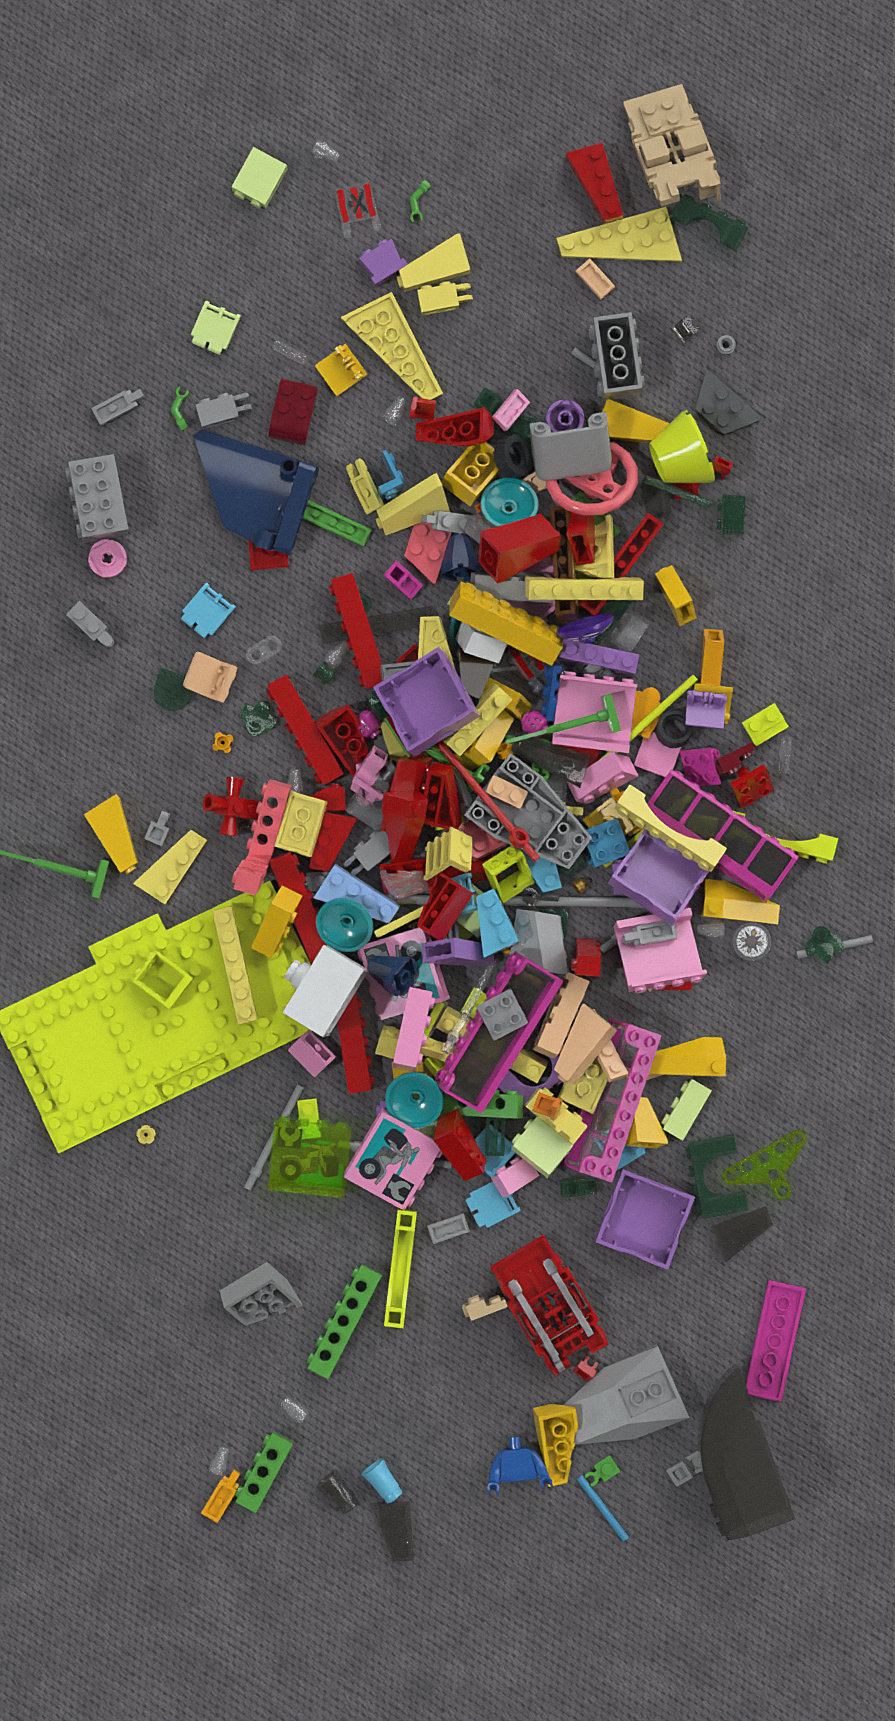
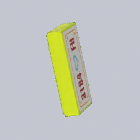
M446 1001L436 1003L430 1014L429 1028L425 1027L424 1035H427V1037H431L448 1005Z

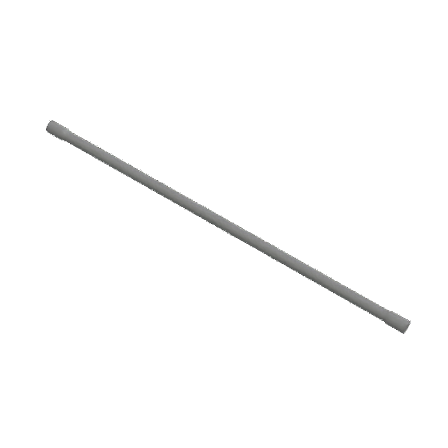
M383 894L397 904H427L430 896ZM514 896L505 903H502L504 906L644 908L627 897ZM315 898L314 901H311L312 903H326Z

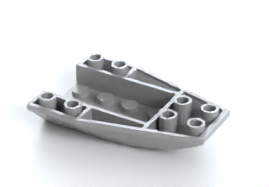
M510 753L494 775L528 791L521 808L518 809L489 794L487 795L515 828H521L528 833V843L539 857L570 869L592 837L544 778ZM490 780L488 781V783H487V784L485 785V787L483 788L484 791H486ZM477 796L465 813V816L494 838L512 845L509 841L510 833L482 799Z

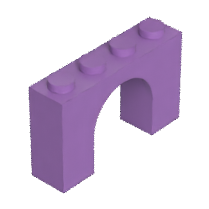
M563 639V648L560 651L558 662L575 666L579 663L595 665L615 671L614 674L633 678L636 673L639 654Z
M558 1054L554 1059L549 1057L552 1071L549 1078L543 1084L538 1086L524 1085L508 1070L499 1088L505 1094L506 1090L517 1091V1095H524L523 1113L525 1114L527 1111L531 1113L524 1104L538 1087L542 1090L544 1087L549 1090L554 1084L559 1086L562 1083L557 1077L559 1074L554 1070L560 1055Z

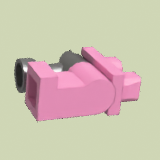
M374 745L355 772L350 789L356 793H359L362 788L368 791L365 798L371 803L378 799L381 800L383 793L388 791L398 761L390 759L387 763L386 772L384 774L379 772L385 765L389 754Z

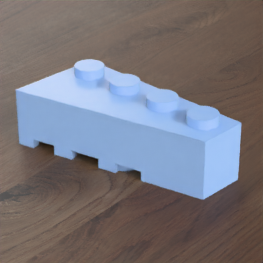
M334 864L314 895L315 899L324 902L335 898L355 900L367 909L371 918L390 923L400 907L399 904L337 864Z

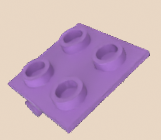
M688 690L685 725L724 729L727 696L723 693L716 694L712 692L707 693L706 691Z

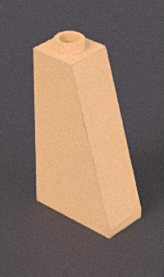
M585 1004L581 1006L554 1068L559 1074L557 1077L565 1084L570 1082L575 1085L617 1032L612 1025Z

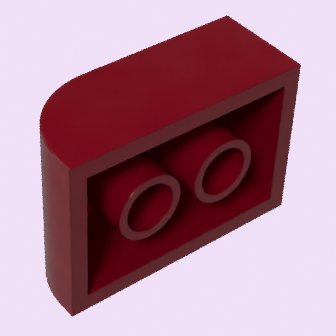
M280 379L269 426V438L306 446L319 392L318 387Z

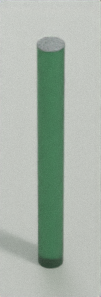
M645 475L643 478L644 483L707 508H710L712 505V501L648 475Z

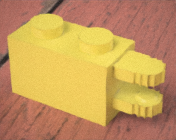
M450 281L440 283L436 287L425 285L417 290L422 316L459 309V303L473 300L472 295L457 297V291L471 288L469 283L455 285V283L451 284Z

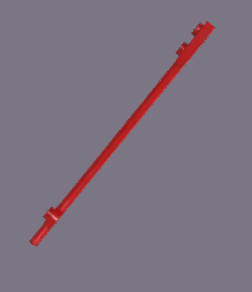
M442 740L435 745L510 833V843L516 848H523L534 863L537 862L540 857L529 845L528 833L521 828L513 826Z

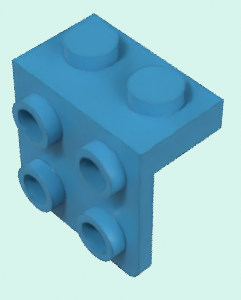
M384 450L382 451V459L393 480L379 486L378 493L382 500L386 498L388 501L397 496L396 493L402 491L404 477L400 470L396 471V461L392 453L388 454Z
M617 819L586 830L592 839L585 847L587 852L585 859L588 866L592 865L593 869L624 857L630 852Z

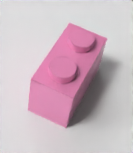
M310 1030L304 1033L288 1049L294 1058L314 1078L336 1057Z
M520 1156L510 1161L511 1165L506 1168L504 1165L495 1171L496 1175L491 1178L502 1198L512 1194L540 1176L537 1170L523 1158L521 1159Z

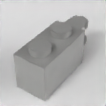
M224 393L218 395L217 399L210 400V398L200 400L199 404H196L202 429L239 420L238 414L251 410L252 406L246 404L236 408L235 402L246 400L249 397L248 393L236 396Z
M80 601L66 614L95 643L100 641L105 647L109 648L114 645L115 642L112 636L107 633L108 627Z
M377 829L369 835L370 840L364 843L362 841L354 848L356 850L353 853L354 855L342 864L344 867H348L354 860H359L361 865L351 871L352 875L355 876L364 868L367 872L370 871L390 854L388 835L385 831Z

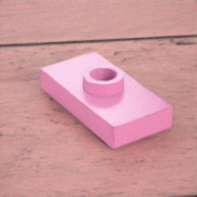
M515 389L492 418L506 431L530 402L518 389Z

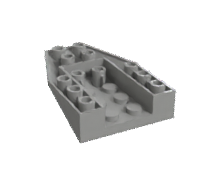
M657 1344L604 1367L563 1404L564 1406L576 1408L578 1430L575 1433V1445L637 1439L689 1418Z

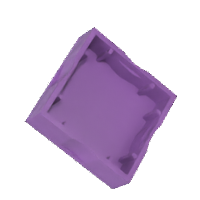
M440 647L416 660L407 669L395 673L373 687L385 710L392 717L395 729L405 748L413 756H417L480 717L450 659Z
M644 829L630 852L612 875L608 884L673 926L709 870L701 869L698 863L686 859L680 851L671 849L666 845L665 841L653 837L647 829Z
M621 1169L595 1242L668 1269L678 1244L680 1231L686 1223L695 1197Z

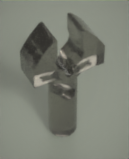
M530 885L523 889L524 894L533 895L532 897L523 896L522 898L528 906H535V902L538 900L559 901L558 894L540 893L535 885Z

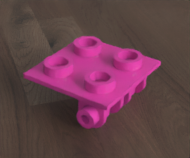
M701 748L679 751L689 782H695L699 786L721 784L718 770L715 766V760L720 757L719 750L715 748Z

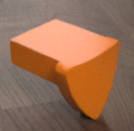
M539 1092L532 1111L548 1116L550 1120L555 1121L561 1109L562 1098H554Z

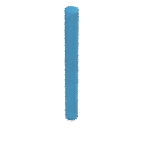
M584 1476L578 1477L576 1479L621 1540L623 1542L627 1540L629 1536Z

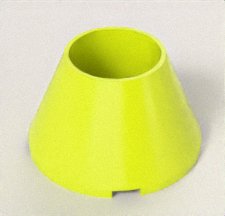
M684 410L649 443L653 462L664 483H712L715 481L712 462L708 461L706 444L691 414L686 415L688 411Z

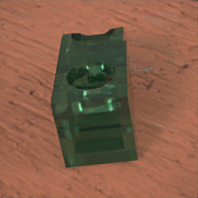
M596 1178L559 1180L560 1193L563 1198L597 1194Z

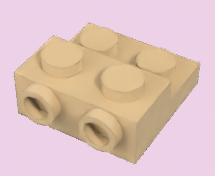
M479 1295L468 1298V1302L462 1305L465 1317L470 1316L472 1321L506 1308L505 1298H500L497 1295L489 1298V1302L486 1303L484 1297L479 1298Z

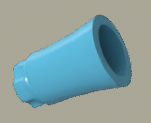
M383 1458L377 1460L362 1472L361 1475L384 1498L386 1503H391L402 1494L399 1484L390 1473Z

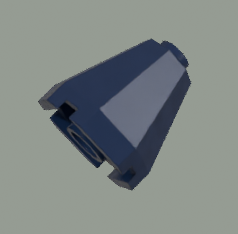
M455 533L452 537H449L441 564V578L456 582L458 581L457 577H464V581H470L471 572H480V564L469 537L463 533Z
M374 956L367 965L369 974L389 994L394 996H404L409 991V988L413 986L414 980L411 979L412 975L417 973L415 959L410 957Z

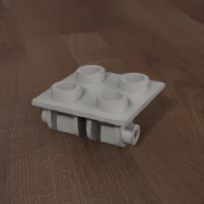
M511 989L476 1006L494 1041L528 1024L526 1015L519 1006Z

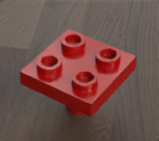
M764 764L750 772L747 767H740L739 771L736 772L739 778L730 783L741 809L774 791L768 770Z

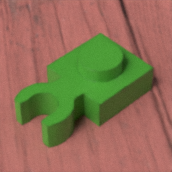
M609 1454L594 1464L595 1471L586 1472L584 1477L594 1476V1481L590 1483L592 1487L598 1483V1479L602 1478L605 1482L619 1473L620 1470Z

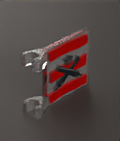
M371 181L334 189L345 239L351 238L349 224L368 220L372 221L374 233L381 232Z
M512 647L506 653L527 680L533 693H539L543 689V685L536 678L544 673V667L548 664ZM556 658L554 662L562 666L561 673H557L558 678H560V675H564L567 670Z

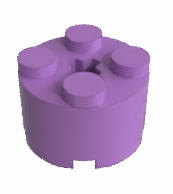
M559 400L548 409L544 423L549 425L551 433L582 428L584 412L574 401ZM561 419H562V420L567 419V423H565V422L562 423V422H561Z

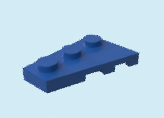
M556 662L552 666L548 664L544 667L546 685H543L542 696L545 697L544 704L541 705V713L546 716L547 721H554L557 695H554V691L559 689L560 682L557 673H561L562 666Z

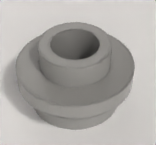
M729 335L721 336L717 341L718 351L725 355L731 354L736 347L735 340ZM728 342L730 347L724 348L722 344Z

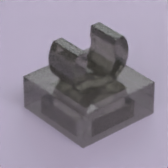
M687 316L682 318L673 327L683 343L694 336L699 329L698 326L694 327L691 323L693 318H688Z

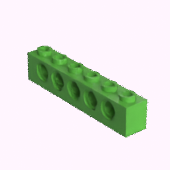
M361 1264L360 1268L355 1267L351 1275L354 1278L351 1285L347 1283L342 1292L345 1295L343 1301L338 1300L333 1310L336 1312L334 1318L328 1319L324 1327L327 1329L325 1335H320L315 1344L318 1346L316 1353L311 1352L307 1360L309 1370L329 1379L382 1276L381 1273ZM358 1281L366 1283L367 1288L364 1291L356 1289ZM355 1298L358 1302L357 1307L349 1308L347 1300ZM341 1315L347 1316L349 1319L348 1324L340 1325L338 1317ZM333 1332L340 1336V1340L336 1343L329 1340V1335ZM322 1350H328L331 1353V1357L328 1360L320 1357Z

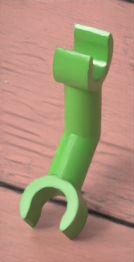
M426 180L410 196L412 210L410 219L412 223H414V215H419L421 222L423 221L417 200L431 187Z
M179 386L176 389L177 396L171 407V413L182 431L188 428L179 408L183 400L189 396V391L187 390L183 396L179 395L181 390Z

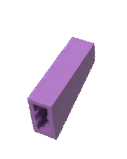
M449 938L422 943L423 963L476 967L495 964L494 955L486 959L483 957L482 943Z

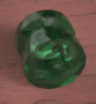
M324 661L313 676L319 678L325 686L337 671L328 667V663Z

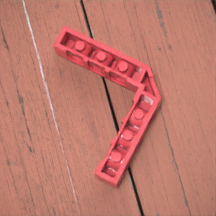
M271 779L267 784L264 783L261 791L264 798L262 802L258 803L256 813H259L258 820L253 821L251 831H254L253 838H249L246 849H249L248 856L245 860L241 861L232 878V883H235V890L257 895L264 883L270 865L269 860L273 857L275 842L292 785ZM271 797L276 798L278 805H270L268 799ZM263 817H272L273 823H265ZM265 834L268 837V841H260L258 835Z

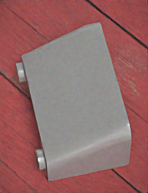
M606 412L591 415L588 419L589 427L551 433L549 425L544 422L531 423V448L537 478L542 481L608 471L612 467V456Z

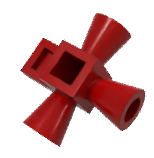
M226 777L227 796H216L211 793H207L204 796L203 810L224 816L218 834L237 836L236 817L258 820L259 813H256L258 803L262 801L239 798L245 779Z

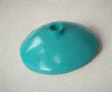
M502 478L492 482L484 490L481 497V510L485 519L491 525L497 527L535 516L538 511V498L533 488L526 482L516 478Z
M335 898L326 902L319 910L316 917V928L320 937L327 945L339 951L351 952L361 949L368 943L373 933V921L367 909L357 901L348 898Z
M408 1072L399 1075L390 1083L386 1092L385 1102L387 1110L392 1117L412 1128H422L432 1124L439 1117L443 1108V1094L436 1081L428 1075L419 1072ZM417 1093L420 1097L415 1098L413 1094Z

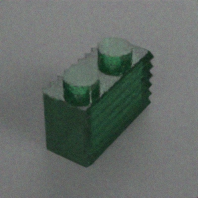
M722 495L721 499L717 501V511H720V518L716 520V530H720L719 535L742 536L744 534L745 496Z

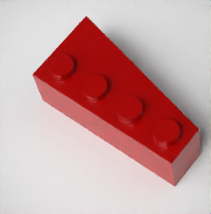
M576 937L575 958L570 962V971H573V974L576 976L599 977L601 967L599 940Z

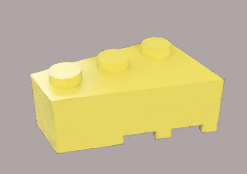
M538 1087L524 1106L568 1142L574 1144L588 1127L582 1122L583 1118L576 1112L570 1113L567 1110L568 1106L564 1102H562L555 1121L550 1120L548 1116L532 1111L539 1092L549 1096L554 1095L545 1087L543 1090Z

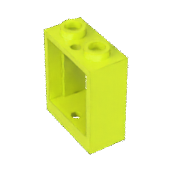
M512 845L482 864L491 888L496 890L502 903H505L535 883L525 855L519 848ZM517 863L519 870L498 883L496 875Z
M156 950L154 953L150 952L144 959L146 964L143 968L138 967L132 975L134 977L133 982L168 1009H171L194 978ZM157 958L184 977L167 1000L141 981Z

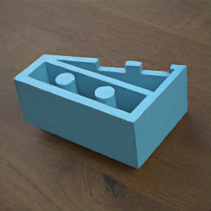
M492 889L477 896L483 957L486 959L519 943L520 940L496 890Z

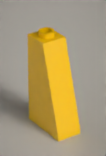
M607 399L602 411L606 412L610 440L650 443L670 424L610 399Z
M116 794L84 815L120 873L125 872L129 874L136 869L135 865L138 864L122 803L120 797Z

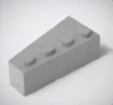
M471 572V584L482 592L487 591L498 600H513L515 602L554 601L529 600L525 597V577L552 578L546 573H517L497 584L487 572Z

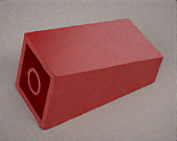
M542 514L481 531L478 562L498 584L559 551L561 536Z

